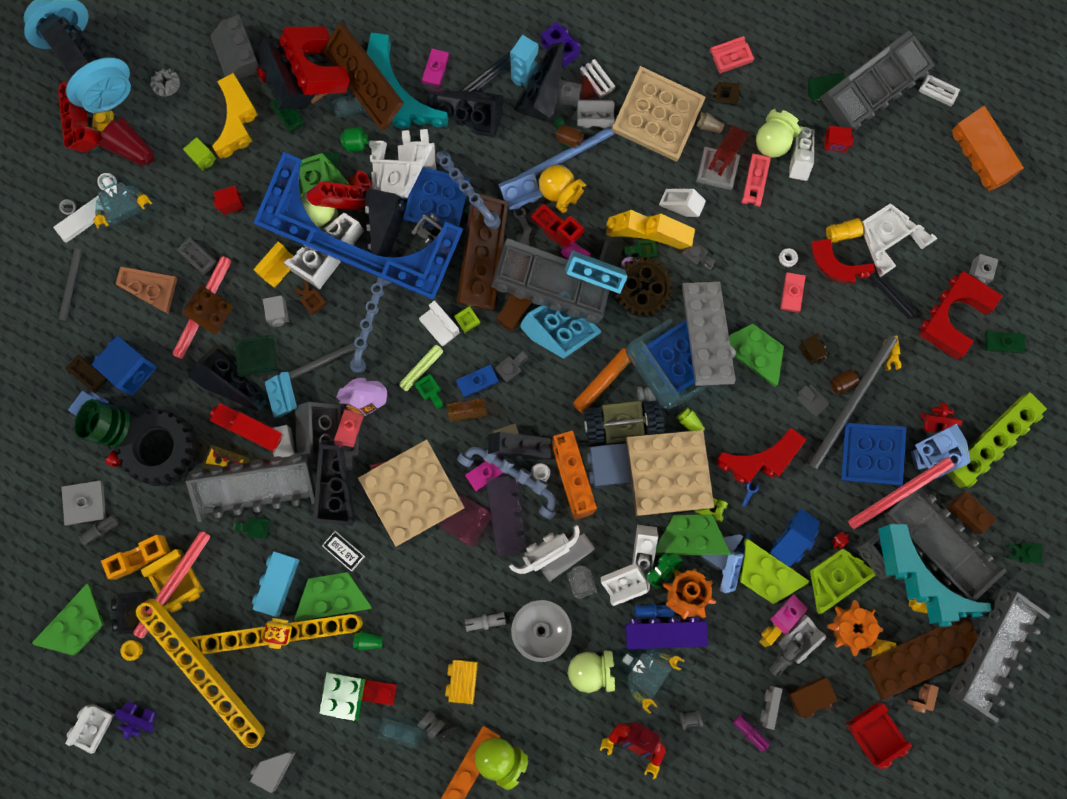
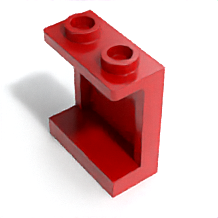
M876 702L845 725L872 765L878 769H886L892 764V760L905 756L912 745L904 739L887 714V707L881 702Z

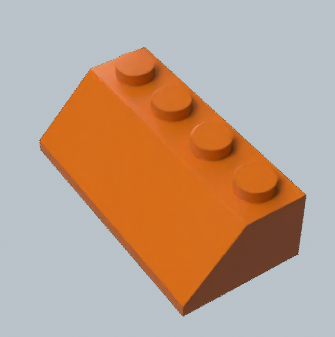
M985 106L959 122L952 130L953 138L959 142L963 154L969 158L973 170L979 174L982 185L989 192L1008 183L1024 169Z

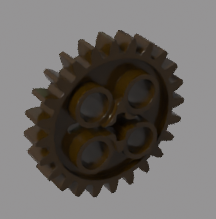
M639 256L637 262L633 257L631 263L628 261L624 262L626 268L623 266L619 267L626 271L628 277L621 293L615 295L614 298L621 299L618 305H625L623 311L628 308L630 309L629 315L636 311V317H640L641 313H643L644 317H648V312L653 316L655 315V310L658 312L662 311L660 306L667 307L665 300L669 301L672 299L668 296V294L674 292L669 289V286L674 285V283L668 282L672 275H666L669 269H662L663 262L657 265L656 258L650 262V256L646 257L645 261L642 256ZM642 269H646L649 272L648 278L642 276ZM654 276L657 278L643 290L630 297V293L641 287L642 284L648 282ZM627 280L633 281V289H629L626 286ZM654 284L658 285L660 288L658 294L654 293L652 290V286ZM638 295L644 297L645 303L643 305L637 302Z

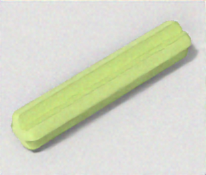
M434 345L399 383V386L404 391H408L443 353L442 348Z

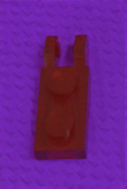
M732 125L715 152L708 169H714L719 159L724 162L718 171V175L722 176L749 134Z

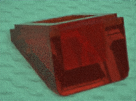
M584 75L582 79L581 100H589L593 98L594 89L588 77Z

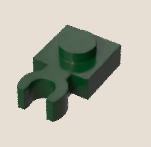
M1019 543V547L1013 544L1006 545V548H1011L1014 552L1012 556H1006V559L1013 560L1020 557V563L1042 564V544Z

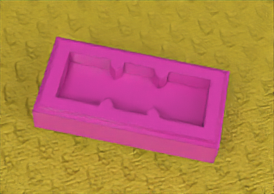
M431 49L422 78L423 84L440 88L449 59L448 52Z
M485 461L465 476L477 492L504 472L496 465Z
M793 594L773 615L771 621L786 634L808 608Z

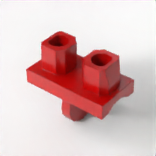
M941 402L939 407H933L932 412L938 413V415L921 412V419L924 420L923 430L928 432H936L938 423H943L942 431L955 424L958 426L962 425V420L947 416V414L953 415L954 410L948 409V404Z

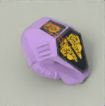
M356 378L343 388H340L336 397L341 401L339 402L341 406L361 416H366L386 404L387 389L378 381Z

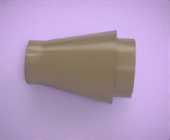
M701 112L696 126L699 127V130L720 134L724 128V123L707 112Z

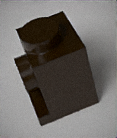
M718 82V86L714 87L713 98L716 99V103L738 105L740 84ZM729 92L730 95L729 97L725 98L723 97V93Z
M818 332L798 346L811 365L815 362L820 364L828 358L826 355L828 353L826 345L817 338L820 336Z

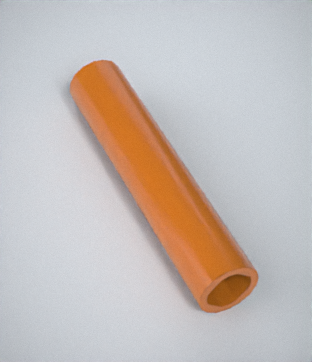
M622 348L572 403L573 406L584 414V409H588L633 360V355L625 348Z

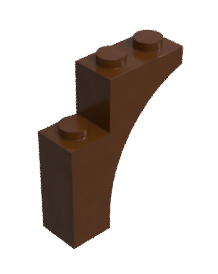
M508 251L506 261L510 267L512 279L523 282L529 257L524 256L520 258L517 256V253ZM536 263L534 264V268H533L531 277H532V276L535 274V272L537 271V265H536ZM510 293L505 307L496 318L497 323L513 333L534 303L525 298H517L514 294Z

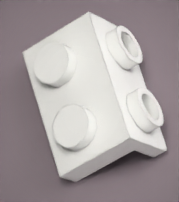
M637 563L601 577V583L610 595L612 606L624 603L648 592L647 578Z
M95 704L86 705L79 711L75 726L71 727L67 733L68 739L65 744L68 746L75 745L91 754L95 753L115 714Z

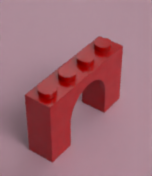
M326 26L284 27L283 34L280 36V44L286 51V58L292 65V71L296 74L298 85L302 88L304 95L346 93L350 78L344 66H319L313 64L304 56L305 54L323 53L322 51L330 39Z
M962 271L959 275L955 274L948 282L950 287L948 290L945 289L939 296L941 301L938 305L935 304L929 312L931 314L930 318L925 319L919 327L922 329L919 333L920 337L956 360L965 356L973 340L956 330L950 323L948 317L950 305L954 302H963L987 315L994 310L1002 297L1001 294L965 271Z

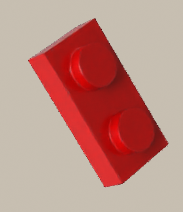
M365 680L362 701L394 705L397 684Z

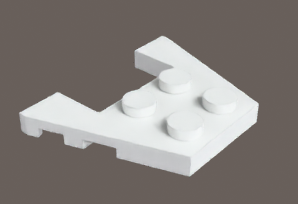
M370 140L369 147L372 150L370 162L373 164V172H371L372 189L394 193L401 198H408L433 145L429 142H415L411 161L384 160L387 143Z
M892 204L885 206L862 221L863 234L880 277L896 267L885 250L908 235L912 236L921 249H924L937 239L935 235H929L925 232L924 227L911 222L909 220L910 217Z

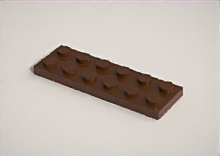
M339 23L322 52L333 66H344L350 78L348 87L379 129L386 130L404 102L344 23Z
M479 194L487 209L500 217L501 223L496 229L488 228L484 223L485 217L479 209L470 203L457 304L493 311L497 290L491 287L503 246L508 202Z
M967 615L966 618H959V621L951 622L952 626L949 627L937 626L864 660L863 662L880 699L885 700L966 661L978 639V634L969 616Z

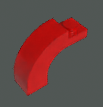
M545 204L531 215V219L544 230V233L560 246L570 247L584 233V227L574 218L569 216L564 221Z
M831 239L812 241L811 243L812 256L816 266L827 278L835 282L855 284V276H858L859 279L868 278L875 271L874 263L857 266H847L840 263L833 254Z

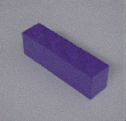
M681 618L669 619V623H661V619H649V623L641 624V620H629V624H625L626 649L708 646L707 622H701V618H689V622H681Z

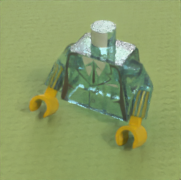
M108 177L101 181L105 190L98 193L99 198L96 200L93 221L97 229H99L101 224H105L107 227L109 223L113 226L144 211V205L146 203L151 205L152 202L142 191L131 185L125 186L123 182L115 184L112 177Z
M648 650L645 653L641 652L637 658L627 652L621 660V663L630 668L626 676L628 677L627 685L631 695L643 705L647 713L651 714L648 710L650 704L657 708V704L652 699L671 669L681 670V668L676 666V663L679 660L684 662L682 658L674 657L662 650Z

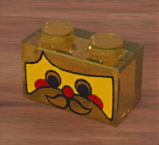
M210 445L202 467L210 469L217 465L223 467L237 462L249 463L251 459ZM246 475L227 477V479L236 483L237 480L244 481Z

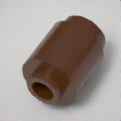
M560 125L555 139L561 144L576 149L577 146H581L584 135H581V130L567 125Z
M849 369L834 376L833 380H830V386L836 394H843L856 388L861 378L857 371Z

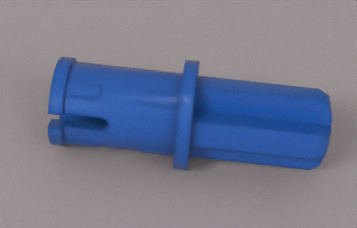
M652 603V605H635L634 608L635 618L653 617V619H656V617H673L675 611L671 610L667 605H656L655 603Z

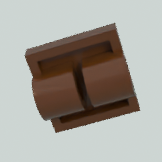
M200 285L185 306L182 314L216 335L233 306Z

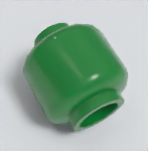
M361 127L346 128L340 135L342 148H345L348 152L363 151L366 144H369L368 134L364 133Z

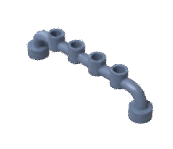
M444 150L439 151L435 156L438 165L449 172V176L455 183L459 184L463 194L469 197L470 203L479 209L485 217L484 223L490 229L499 227L501 223L500 217L487 209L480 195L474 192L472 185L464 180L460 170L454 167L448 152Z
M377 277V282L371 287L373 295L371 301L367 302L365 306L367 310L366 318L360 322L362 331L360 337L356 338L354 342L356 350L354 358L350 363V368L356 374L363 373L366 369V363L361 357L363 351L368 346L366 342L368 334L373 330L372 321L374 315L379 310L377 305L379 298L384 294L383 286L391 284V282ZM371 306H375L373 310H369ZM365 324H370L368 328H364ZM359 342H364L362 346H358Z
M481 447L469 448L458 456L457 460L459 463L466 467H471L474 461L472 456L475 454L480 455L486 462L496 465L502 472L510 474L519 483L529 486L535 493L546 497L548 504H543L539 510L542 516L552 519L556 514L554 509L556 504L555 497L552 492L546 489L548 484L542 479H537L535 482L529 478L531 473L524 468H521L520 471L513 468L515 463L511 459L505 458L502 461L497 455L488 454V449L485 450Z

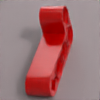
M62 82L58 89L64 146L68 149L86 153L99 145L98 141L101 142L102 139L100 136L101 132L100 130L88 127L87 111L84 107L76 106L69 101L66 95L68 82Z
M359 170L346 179L349 185L320 182L310 189L306 195L308 201L314 206L359 211L365 208L367 189H372L368 175L364 171Z

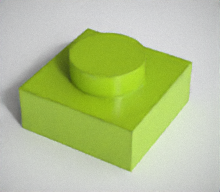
M470 306L454 316L464 333L480 324L479 319Z

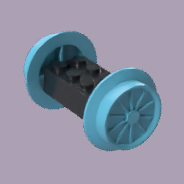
M34 0L24 13L25 37L34 47L52 49L69 72L71 79L66 88V95L69 101L76 106L84 107L86 111L91 113L106 112L121 104L131 89L129 68L120 59L101 58L97 52L92 50V44L89 40L82 36L81 33L88 22V11L83 3L78 0Z

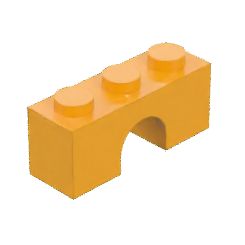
M155 535L138 543L139 546L133 550L119 552L102 560L101 563L107 578L118 580L170 553L171 550L165 536Z

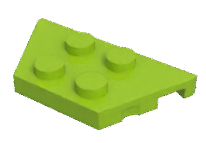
M749 539L744 540L745 550L739 582L770 603H777L809 583V580Z
M844 549L837 551L811 569L810 574L818 614L824 613L876 576L873 569Z

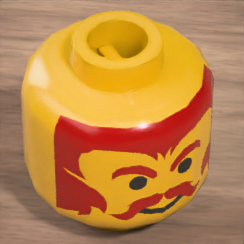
M272 618V621L266 623L263 640L269 643V648L281 649V645L289 644L292 626L288 624V620Z

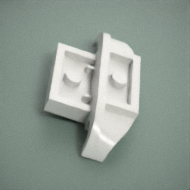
M578 525L573 526L574 534L569 539H567L564 533L560 535L558 533L555 535L550 533L543 538L544 541L540 544L533 543L526 548L527 551L524 553L525 556L522 557L526 565L515 567L510 564L508 566L512 571L519 574H525L532 570L536 572L570 551L569 548L577 542L579 537Z

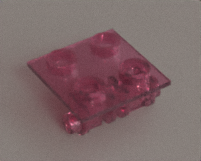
M460 494L459 498L465 508L444 519L439 527L472 548L493 517V514Z

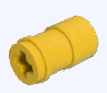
M857 218L828 226L826 228L827 239H831L832 243H837L841 240L861 237L863 235L861 220Z

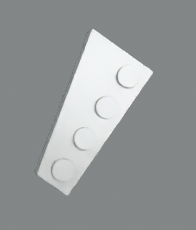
M343 213L328 225L324 232L336 239L354 245L364 230L358 221ZM302 247L297 251L298 254L292 259L289 258L284 263L292 272L320 290L341 261L308 247Z

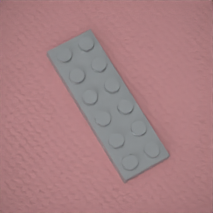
M720 282L683 283L682 291L695 385L735 384L736 379Z

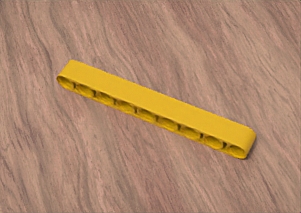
M148 599L140 604L136 610L138 619L240 741L248 748L256 747L265 734V729L159 601ZM146 606L152 609V614L146 612ZM158 622L165 624V630L159 627ZM171 638H176L179 645H174ZM184 654L191 655L192 661L186 660ZM198 669H201V670L204 671V673H205V676H204V677H202V676H200V675L198 674V671H197ZM210 685H215L218 688V692L212 691ZM223 701L230 702L231 708L226 707ZM236 717H242L245 723H239ZM249 732H254L258 738H252Z
M349 614L288 623L297 630L296 636L294 638L290 637L289 642L354 633L361 629L363 621L360 616ZM350 618H355L357 621V626L354 629L348 627ZM332 620L337 624V629L334 632L328 629V624ZM312 623L317 627L314 635L308 631V627ZM265 627L189 637L191 641L196 643V647L202 654L269 645V643L263 640ZM252 632L257 636L255 643L249 641V635ZM232 635L237 640L234 646H231L229 643V638ZM212 638L216 640V647L214 649L209 646Z

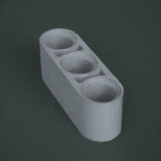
M585 533L578 537L577 542L569 548V552L540 569L549 582L595 550V547Z

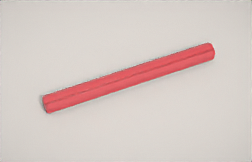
M224 256L220 258L205 287L214 294L231 264L229 258ZM189 319L172 353L173 356L179 359L184 357L199 324Z
M949 457L943 459L848 520L849 525L852 529L860 527L954 467V463Z
M203 531L198 534L156 597V600L163 607L167 604L210 539L209 534ZM149 608L147 613L152 614V609ZM140 621L133 634L139 638H144L148 629Z

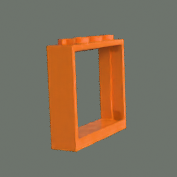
M573 430L553 436L552 450L573 518L577 520L591 516L597 507Z

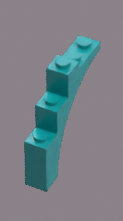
M371 33L367 54L404 102L391 121L392 125L399 129L410 128L413 121L418 125L426 123L432 124V126L437 128L447 127V112L435 110L421 104L400 86L390 65L391 43L389 35Z
M889 524L878 529L886 575L905 580L908 600L926 603L930 624H939V627L952 626L951 622L959 621V618H966L967 615H971V618L984 617L983 613L992 611L990 603L975 602L963 598L946 588L930 573L916 552L907 524Z

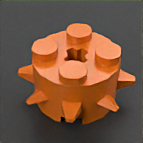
M677 569L674 570L675 579L673 583L663 584V587L668 589L667 607L680 614L683 619L697 615L705 618L706 605L716 604V600L711 597V585L713 582L706 581V577L697 572L696 569L686 571L685 573H681Z
M853 600L851 607L847 609H841L836 606L837 615L833 620L834 623L827 625V628L834 631L833 634L837 639L835 647L838 648L842 645L850 647L853 656H857L859 650L869 647L874 650L875 646L873 643L877 639L878 634L883 631V628L878 625L874 617L875 609L865 610L860 608L857 600ZM854 624L858 626L857 632L853 631V629H855V627L853 626Z

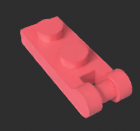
M752 154L741 203H752L754 206L760 207L771 157ZM750 191L756 192V197L751 196Z

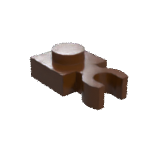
M302 281L305 289L302 291L297 287H294L298 295L304 296L300 301L313 316L326 306L327 303L315 288L310 291L308 283Z

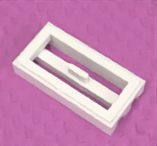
M595 59L590 64L587 63L585 67L580 68L581 74L599 98L604 97L615 89V85ZM587 70L590 71V73L593 75V77L596 79V81H597V82L599 83V85L602 87V89L604 90L603 92L600 90V88L597 86V84L594 82V80H593V79L591 78V76L588 74Z
M929 74L925 77L919 89V92L949 106L954 104L960 89ZM927 82H930V83H932V84H935V85H937V86H939V87H935V86H933V85H931V84H929V83H927ZM944 89L947 90V91H949V92H952V93H954V94L952 95V94H950V93H948V92H945Z

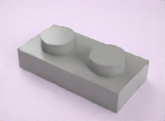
M770 686V689L766 690L764 698L767 702L766 709L762 710L760 721L763 722L762 726L765 728L775 729L782 694L781 688Z

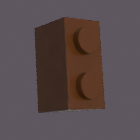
M967 491L958 493L946 506L974 535L985 533L997 520Z
M823 676L786 692L796 715L804 717V719L814 716V711L821 708L822 710L832 708L834 706L833 703L838 701L828 678Z

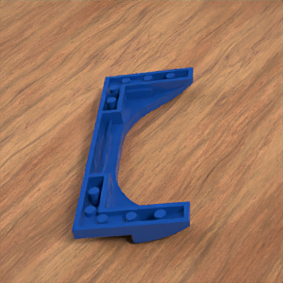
M285 152L282 153L253 224L434 300L463 231L462 228L445 222L442 230L433 242L421 251L408 256L391 258L369 253L326 234L313 223L304 209L300 196L299 175L302 160Z

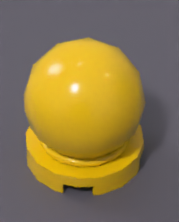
M562 165L549 166L541 173L539 178V190L545 198L552 202H557L556 208L562 213L568 210L566 207L570 203L574 205L584 192L582 187L586 186L581 179L575 181L571 171Z

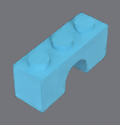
M524 35L520 37L510 52L511 79L516 85H522L527 88L531 82L530 78L532 75L538 72V62L534 61L538 54V44Z

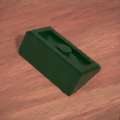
M844 72L808 79V97L812 101L821 100L820 97L845 79Z

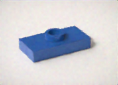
M491 364L456 380L464 398L499 383Z

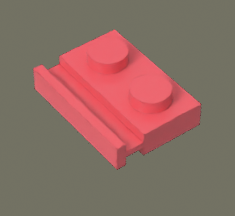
M744 36L710 49L719 73L749 64L754 60Z

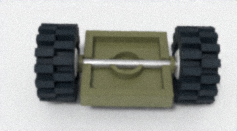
M641 400L602 404L603 420L600 407L584 409V423L588 444L604 442V430L607 444L625 442L627 437L645 436L644 424L647 435L664 434V417L659 400L643 402V414Z

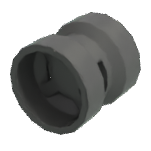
M430 710L417 726L421 730L424 729L427 735L433 739L445 723L442 720H438Z

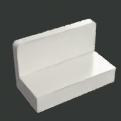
M434 300L429 304L430 310L422 315L419 320L441 346H445L460 331Z

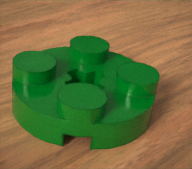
M676 553L670 556L664 554L658 561L659 565L647 574L646 578L649 580V583L655 589L663 586L660 582L664 579L668 582L674 576V570H679L681 564L678 562H682V558Z

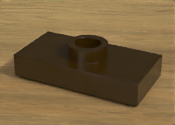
M79 354L65 368L95 394L108 380Z

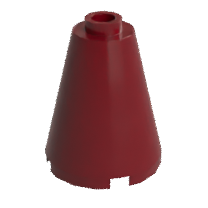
M119 116L120 120L117 122L113 119L102 131L100 136L103 140L102 142L98 141L99 146L140 166L150 165L154 160L153 151L125 118Z

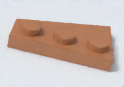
M120 267L116 281L118 287L169 314L177 283L175 276Z

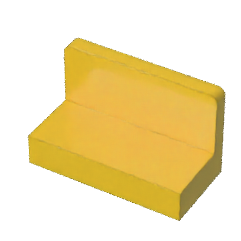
M277 242L253 270L275 288L290 271L284 262L289 258L292 259L294 256L286 250L284 245Z

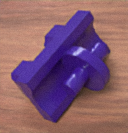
M127 702L121 711L117 709L115 716L118 717V720L128 724H121L119 727L120 730L124 731L123 738L129 739L132 735L138 737L141 731L135 729L136 727L152 733L154 730L152 724L156 716L155 712L145 709L140 718L135 717L134 715L139 707L131 702Z

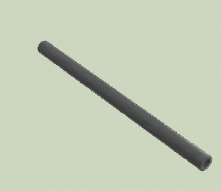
M889 335L811 460L809 466L818 470L898 339Z

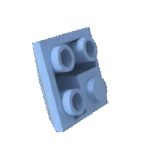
M957 424L915 445L928 469L947 457L952 460L954 467L937 478L971 462L967 441Z

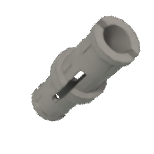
M504 612L493 615L482 614V617L465 619L466 625L473 624L466 626V631L469 632L482 628L488 630L489 627L506 625L505 619L497 620L505 618Z

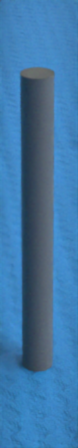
M74 248L58 318L59 321L63 322L67 320L82 250Z
M351 343L289 372L290 380L356 350L355 344Z

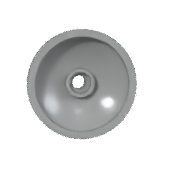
M538 600L526 604L517 612L512 623L511 634L515 647L524 657L536 662H547L556 659L567 649L571 640L572 627L568 615L560 606L550 601ZM539 627L545 628L544 634L540 635L538 633Z

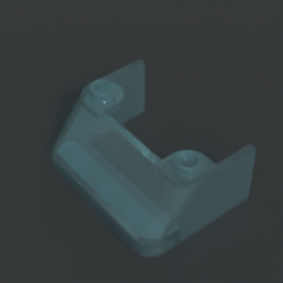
M671 318L631 341L626 348L627 356L659 404L665 409H672L683 405L710 386L701 385L688 394L685 390L678 393L646 345L652 342V339L667 330L673 322Z

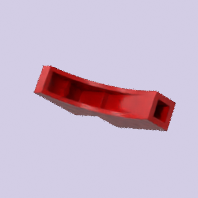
M219 403L218 407L214 406L210 413L212 417L210 421L274 453L284 436L282 433Z
M790 428L773 447L764 452L748 456H736L722 452L715 461L719 463L717 466L721 470L731 472L734 475L733 478L740 484L750 483L760 468H763L762 472L768 477L777 478L807 439Z

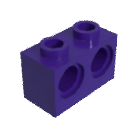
M556 22L540 34V43L547 51L551 44L565 43L564 50L568 49L570 52H563L562 68H564L579 57L580 45L576 39L571 38L564 26Z

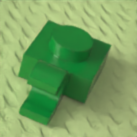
M431 374L414 384L423 399L426 401L430 398L437 410L444 406L437 395L441 389Z

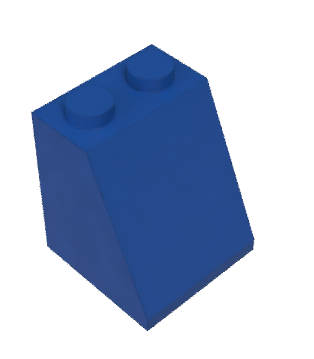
M118 335L109 341L107 348L102 353H99L91 364L114 386L131 396L136 393L157 369L155 364Z

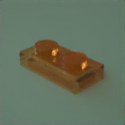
M485 399L447 404L449 421L487 416Z

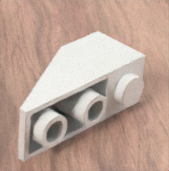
M802 127L798 137L794 138L789 178L807 181L814 164V129Z
M637 525L632 564L637 563L644 575L647 576L654 565L658 540L657 527ZM647 579L648 591H649V589H650V583H649V580Z

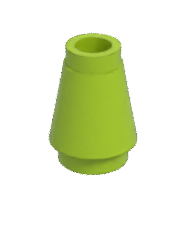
M687 407L677 416L679 423L690 431L705 429L693 409L690 410Z

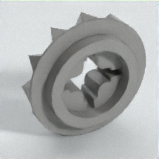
M162 68L159 72L155 71V75L151 77L150 85L157 95L170 96L178 90L180 79L176 72H173L170 68L168 70ZM164 77L167 79L165 87L161 83Z

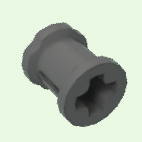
M699 708L695 709L694 712H679L682 730L694 726L703 727Z

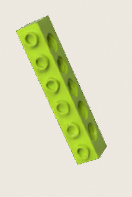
M1031 392L1022 395L968 447L971 461L969 464L972 466V472L965 465L946 475L959 488L973 486L978 481L976 477L980 474H985L991 468L989 465L993 461L996 462L1004 456L1003 451L1006 448L1010 449L1017 443L1016 439L1019 436L1025 435L1031 429L1029 426L1032 423L1035 424L1044 417L1042 413L1047 408ZM1020 413L1024 414L1025 420L1021 418ZM1007 425L1011 427V433L1008 431ZM994 437L999 442L998 446L994 443ZM981 450L986 455L985 459L980 454Z

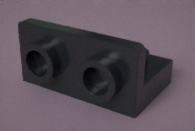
M142 592L116 594L114 599H111V610L115 611V619H112V631H116V635L131 634L140 623L136 610L143 603Z

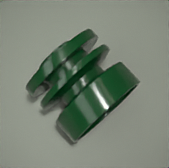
M90 399L81 406L77 413L74 424L75 435L81 440L111 448L117 447L123 442L130 426L129 413L124 408Z

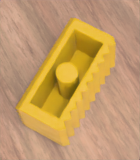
M454 659L453 664L449 663L448 676H451V682L446 685L445 696L449 697L448 702L474 703L478 662Z

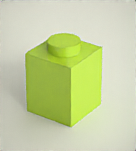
M197 137L183 148L187 156L202 171L210 168L216 160L213 153Z

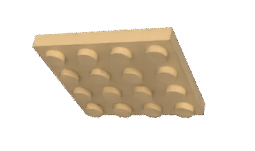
M640 66L611 131L677 162L706 97Z
M703 430L626 438L636 516L714 508Z
M428 440L419 443L358 477L395 546L402 544L465 508Z

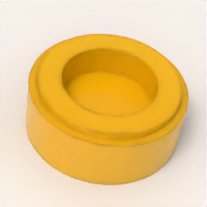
M136 640L126 641L121 647V656L128 661L138 659L143 652L141 643Z

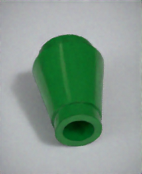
M360 630V632H355L353 648L358 649V651L382 648L383 636Z

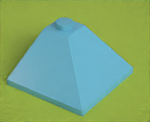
M563 291L562 293L558 294L562 297L573 300L566 291ZM541 305L528 313L520 324V328L532 341L563 359L601 333V330L594 323H588L580 317H571L562 311H554L545 305Z

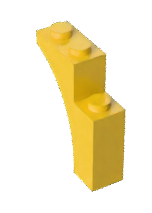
M234 73L217 81L224 93L227 104V118L224 129L218 140L212 145L220 159L231 156L234 151L246 148L252 142L243 123L251 122L258 116Z
M633 210L609 217L606 224L607 236L643 238L661 242L677 249L691 247L695 232L694 228L661 213L647 217Z

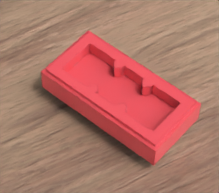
M786 273L781 310L800 312L805 275Z
M344 410L334 441L343 442L344 446L354 447L364 416L350 410Z

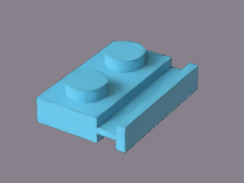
M282 372L280 375L265 381L274 418L282 417L292 412L293 409H297L288 372Z

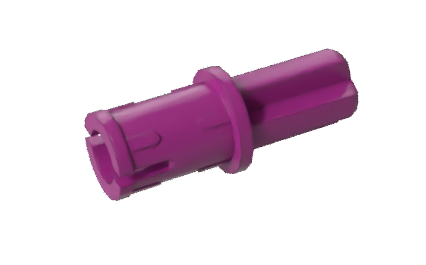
M742 714L733 721L732 724L745 735V739H749L760 751L763 752L769 747L770 743L757 731V727H753Z

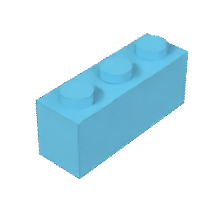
M573 250L565 267L567 275L619 294L628 277L624 269Z
M274 551L272 555H269L266 566H268L267 571L261 576L259 585H261L259 593L254 595L252 601L254 605L253 610L274 617H280L300 559Z

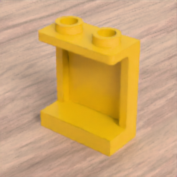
M175 549L141 569L143 576L149 578L157 594L160 593L184 557L182 550ZM191 567L164 606L167 612L174 613L182 608L181 604L198 599L200 597L199 593L204 591Z

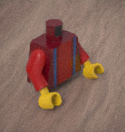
M630 722L619 723L608 738L602 740L600 751L603 748H607V755H610L614 743L620 744L651 761L644 774L646 776L647 772L653 773L654 780L659 772V766L665 755L666 748L659 741L661 737L659 734L639 723Z

